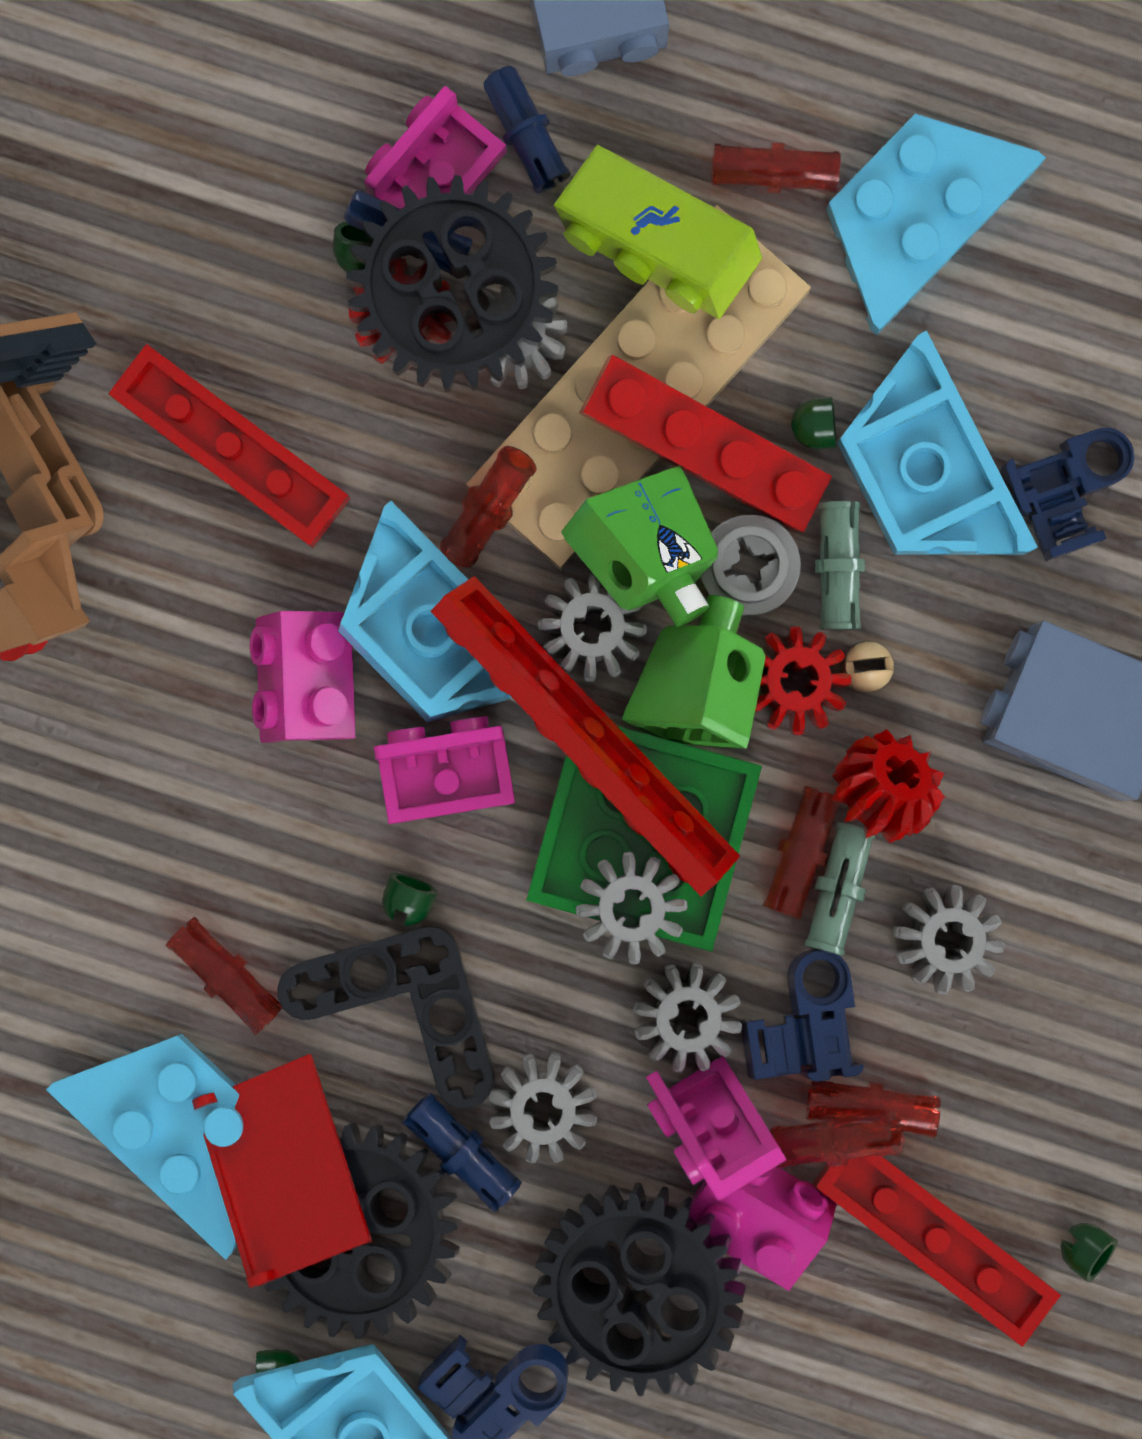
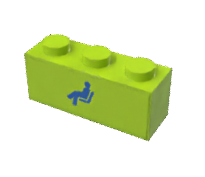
M598 144L554 204L566 229L563 235L572 246L588 256H594L598 251L614 260L615 267L623 275L638 284L644 285L647 280H650L664 288L665 294L673 303L693 314L698 309H701L720 319L763 259L753 228Z

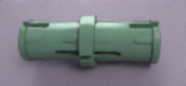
M857 501L819 503L821 530L820 559L814 560L815 573L820 574V630L861 629L859 607L860 573L866 572L865 559H860V502Z
M837 822L836 834L824 877L817 876L814 889L819 891V896L809 935L805 940L804 946L844 957V947L856 903L864 902L867 891L861 887L872 841L875 840L876 835L865 838L863 827ZM846 862H849L835 916L831 917Z

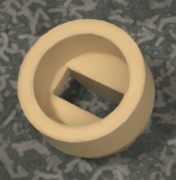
M865 641L854 645L846 652L845 658L842 660L841 672L851 675L852 682L849 686L852 689L862 693H871L883 688L891 680L894 672V661L890 652L883 645L873 641ZM883 659L885 670H868L854 673L853 662Z

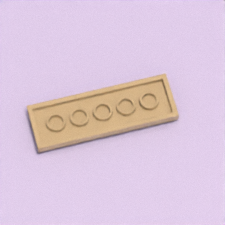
M716 205V207H715L716 209H718V210H720V211L726 213V212H725L724 210H722L718 205ZM758 240L763 259L720 319L701 309H698L695 314L683 310L667 297L664 288L649 280L466 483L467 488L560 571L576 554L563 537L561 531L584 501L643 479L661 459L579 414L607 357L615 355L699 403L708 406L809 294L811 286Z

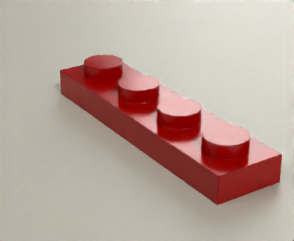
M148 344L143 347L108 393L115 401L312 549L351 499L348 494Z
M615 355L607 357L579 411V414L674 466H680L685 472L795 532L804 533L832 478L828 473Z
M852 1132L813 1182L814 1186L1021 1347L1025 1345L1061 1296L1053 1287Z

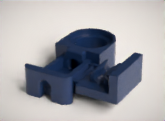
M1099 428L1065 440L1060 444L1061 453L1016 468L1012 458L1001 468V476L1006 486H1011L1014 494L1012 498L1022 517L1032 512L1031 504L1035 508L1036 515L1029 518L1045 562L1098 544L1106 539L1103 530L1097 532L1095 526L1087 528L1088 523L1085 522L1082 514V507L1087 506L1085 498L1080 499V497L1113 486L1125 478L1131 471L1135 458L1134 449L1130 440L1122 432L1112 428ZM1105 442L1116 450L1119 463L1112 475L1101 476L1094 473L1088 467L1086 451L1090 444ZM1063 467L1066 468L1068 477L1065 476ZM1085 531V533H1083V534H1081V535H1078V536H1075V537H1072V538H1069V539H1066V540L1061 541V543H1062L1061 545H1058V546H1057V544H1056V541H1059V540H1061V539H1064V538H1067V537H1070V536H1073V535H1076V534H1079V533H1082V532Z
M815 949L804 951L792 961L787 974L792 1014L804 1015V1018L794 1019L793 1015H785V1024L766 1027L763 1019L740 1020L747 1073L751 1079L758 1080L801 1073L803 1077L819 1082L830 1080L831 1076H857L863 1071V1064L852 1063L845 1016L846 1008L855 1007L849 967L843 958L837 954ZM816 960H824L829 963L835 973V984L832 990L822 997L810 995L804 988L802 980L805 968ZM757 1030H762L766 1057L765 1063H762ZM811 1064V1069L801 1070V1066Z
M459 1335L421 1373L418 1384L420 1391L453 1420L455 1419L452 1431L453 1439H509L528 1420L538 1427L562 1403L567 1391L569 1369L564 1356L558 1350L548 1345L534 1344L520 1350L497 1373L494 1383L493 1375L488 1371L481 1376L479 1369L475 1371L468 1364L471 1356L465 1352L467 1340L462 1335ZM457 1362L460 1364L441 1384L438 1383ZM540 1365L547 1367L554 1373L557 1383L548 1391L535 1392L528 1389L522 1383L520 1374L530 1366ZM511 1404L515 1411L511 1410L508 1406Z

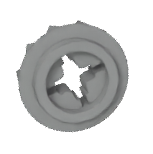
M740 515L724 521L711 532L718 548V558L701 576L702 585L709 595L723 596L739 602L744 606L742 616L767 614L779 607L790 597L799 580L801 560L794 539L783 526L764 516ZM738 541H742L744 549H748L753 558L760 556L767 558L772 555L775 557L774 560L768 561L766 566L758 572L760 591H756L754 583L750 584L746 575L736 577L733 574L725 577L724 573L729 572L740 561L739 551L741 548Z

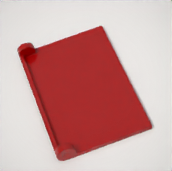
M312 1054L305 1055L232 1086L239 1094L234 1109L240 1113L243 1119L242 1135L234 1144L226 1147L212 1144L206 1138L205 1133L203 1136L247 1276L248 1287L253 1288L371 1242L372 1239ZM214 1093L205 1094L192 1100L194 1110L218 1102Z

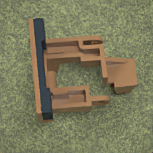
M76 312L0 324V470L12 491V494L5 501L22 531V534L0 554V579L5 585L0 589V659L3 661H15L25 654H35L43 650L48 640L81 629L90 622L81 608L70 547L80 537H86L98 532L103 523V507L39 395L48 393L55 386L54 381L61 380L64 377L63 373L69 372L72 369L71 365L77 364L80 361L79 357L85 356L88 353L87 349L93 348L97 344Z

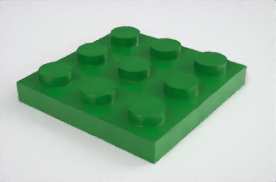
M619 727L739 854L762 766ZM566 755L526 901L576 914L577 905L599 904L600 897L586 893L581 889L580 885L584 879H589L602 888L606 887L609 881L601 874L597 866L604 859L611 864L617 877L623 876L622 856L625 852H632L636 860L635 875L638 876L642 875L645 864L650 857L660 860L659 869L651 880L655 885L666 876L674 874L667 860L644 836L637 834L627 825L623 814L598 788L591 786L584 780L576 764ZM736 862L718 883L702 897L688 883L680 880V883L675 888L662 894L664 900L679 898L687 901V910L682 912L665 911L664 919L681 926L683 931L679 937H675L659 928L654 935L712 952ZM625 890L624 901L613 903L614 917L618 918L620 915H623L625 918L623 925H638L639 914L649 912L648 898L639 900L637 897L640 890ZM600 915L587 917L601 921Z

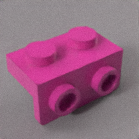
M444 86L434 99L427 95L416 104L406 120L405 125L408 129L393 147L386 143L376 151L366 166L365 174L367 178L364 181V185L368 194L382 201L384 200L399 209L405 207L402 187L407 185L418 199L427 197V180L430 177L435 179L442 194L450 193L454 177L459 175L463 181L464 194L471 195L507 153L506 144L459 107L456 94L447 86Z
M278 611L257 617L256 627L251 633L249 647L251 659L257 665L258 691L255 693L252 701V718L255 726L259 729L261 743L349 740L356 738L352 645L338 632L345 612Z
M488 716L450 722L451 734L426 738L424 727L408 728L386 733L388 744L373 748L375 760L379 762L388 824L516 804L503 727H489Z
M724 1056L711 1062L708 1070H698L670 1088L666 1086L657 1070L646 1076L657 1096L656 1099L647 1104L652 1115L667 1138L677 1132L683 1142L682 1145L673 1150L683 1170L693 1185L705 1179L718 1201L787 1160Z
M776 1166L718 1201L704 1180L692 1197L693 1205L689 1216L697 1221L704 1215L712 1213L715 1218L708 1233L710 1237L729 1234L732 1238L726 1254L733 1258H741L743 1264L789 1291L827 1242L837 1205L813 1184L801 1181Z

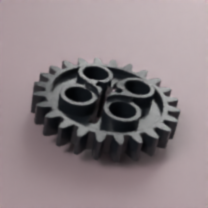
M455 175L450 193L441 194L439 186L433 177L427 180V197L418 199L407 185L402 187L405 207L397 210L393 205L383 200L380 203V208L386 220L384 226L382 227L368 221H364L362 224L365 234L373 242L371 247L355 245L351 248L352 256L363 263L365 269L346 273V279L348 284L363 288L365 292L348 300L351 311L370 313V316L357 326L360 336H370L379 333L381 337L372 349L373 355L378 359L392 351L397 353L392 369L397 376L405 372L411 364L417 366V383L420 387L426 385L433 372L441 374L445 392L451 391L455 376L460 374L465 375L467 383L472 390H477L479 381L478 371L485 368L496 381L503 380L500 361L506 357L512 363L522 367L525 364V358L518 345L521 342H525L529 345L540 347L543 338L532 327L533 322L552 323L554 313L539 303L541 299L553 298L558 294V285L541 280V276L556 269V258L537 257L536 255L547 244V233L540 232L527 236L525 231L533 220L532 211L529 209L512 217L509 214L512 205V194L510 192L505 193L493 204L488 201V182L482 180L473 196L464 194L463 181L459 175ZM465 226L476 228L484 235L486 240L481 250L476 254L468 256L460 255L449 245L452 233L458 228ZM428 232L435 235L453 276L456 279L468 277L463 282L464 295L473 315L483 330L482 334L478 337L471 335L452 293L449 290L437 292L443 285L440 269L423 240V236ZM407 255L417 256L427 265V272L423 279L412 285L401 284L391 276L394 263L399 258ZM493 284L504 285L509 288L515 298L512 308L498 315L486 312L478 303L481 291ZM435 313H443L452 317L457 324V331L453 338L442 344H434L425 340L420 334V329L423 321L428 316Z
M351 1122L344 1126L340 1143L369 1232L407 1235L411 1239L410 1246H402L394 1240L384 1238V1236L370 1234L371 1242L333 1256L328 1270H320L311 1265L270 1281L265 1286L267 1292L284 1286L290 1292L282 1307L285 1313L300 1303L307 1307L304 1317V1326L306 1328H309L321 1316L328 1317L327 1328L330 1337H335L341 1331L345 1322L350 1321L355 1339H362L367 1334L370 1320L372 1319L382 1335L388 1334L394 1324L393 1311L405 1323H410L417 1316L412 1298L421 1304L430 1306L437 1298V1295L428 1283V1280L445 1284L452 1275L439 1262V1259L454 1258L460 1251L459 1246L444 1239V1234L451 1233L462 1225L461 1219L444 1216L443 1209L457 1198L456 1193H437L434 1187L445 1175L444 1170L436 1169L426 1174L421 1167L427 1158L429 1150L423 1148L411 1157L406 1155L404 1150L407 1143V1134L405 1133L399 1134L389 1145L384 1144L383 1126L380 1124L371 1127L365 1140H361L356 1122ZM383 1189H395L405 1197L408 1204V1213L405 1219L393 1220L382 1212L380 1195ZM369 1254L384 1255L392 1262L395 1269V1278L392 1283L381 1284L369 1275L367 1270Z
M635 1183L629 1200H623L616 1186L610 1185L604 1195L603 1206L589 1193L585 1195L579 1206L581 1215L568 1208L559 1221L562 1230L551 1229L544 1242L550 1251H542L535 1268L546 1275L539 1277L533 1288V1294L549 1298L543 1302L537 1316L539 1320H557L558 1323L554 1326L548 1341L550 1344L569 1341L571 1348L565 1359L568 1365L582 1357L590 1362L586 1374L587 1380H593L602 1370L610 1373L611 1391L616 1392L621 1386L624 1377L633 1379L634 1388L638 1396L644 1395L649 1379H656L663 1393L669 1394L674 1382L675 1373L691 1386L695 1384L699 1371L697 1363L712 1372L716 1368L719 1358L716 1349L729 1352L734 1339V1334L730 1329L739 1328L744 1312L735 1304L743 1302L746 1285L733 1281L740 1273L742 1260L741 1258L733 1257L722 1258L729 1249L731 1236L724 1234L711 1238L708 1233L715 1216L709 1213L697 1221L689 1216L693 1205L691 1197H687L677 1208L669 1206L668 1187L663 1186L658 1192L655 1201L646 1200L641 1183ZM651 1238L660 1244L664 1254L650 1256L638 1248L635 1240ZM607 1242H615L620 1249V1253L614 1247L607 1244ZM592 1267L602 1271L607 1276L609 1283L600 1285L589 1281L584 1276L582 1269ZM629 1283H631L632 1287H633L635 1290H632V1289L629 1287ZM645 1288L650 1291V1295L644 1290ZM685 1294L697 1303L698 1309L691 1311L682 1310L672 1303L669 1296ZM629 1323L637 1327L643 1337L638 1339L627 1338L617 1330L615 1324ZM658 1325L672 1336L665 1337L659 1330Z

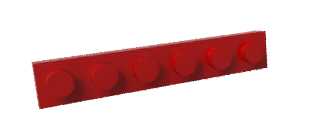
M475 576L447 593L430 612L444 625L448 636L456 644L466 648L489 673L494 685L504 693L509 694L533 719L537 730L544 737L557 744L576 764L584 780L591 786L598 788L623 814L627 825L634 832L644 836L667 860L671 871L680 880L688 883L701 897L718 883L740 857L734 848Z

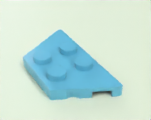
M914 114L829 202L826 211L836 238L842 242L846 253L845 263L852 282L857 283L868 313L866 317L867 323L875 335H878L1041 166L1046 159L1044 155L1033 149Z
M925 331L918 334L837 442L893 554L1025 555L1035 550L1038 546L928 332Z
M390 501L383 508L338 632L427 723L512 699L509 694L504 693L494 685L484 667L466 648L456 644L448 636L444 625L430 612L447 593L468 581V579Z
M183 1034L55 1081L46 1089L225 1260L233 1253L237 1247L203 1134L205 1133L206 1138L212 1144L220 1147L230 1146L240 1138L244 1126L243 1119L240 1113L234 1109L239 1094L232 1087L236 1084ZM209 1093L215 1094L218 1102L194 1110L193 1099Z
M374 1344L240 1377L232 1384L233 1395L272 1439H453Z

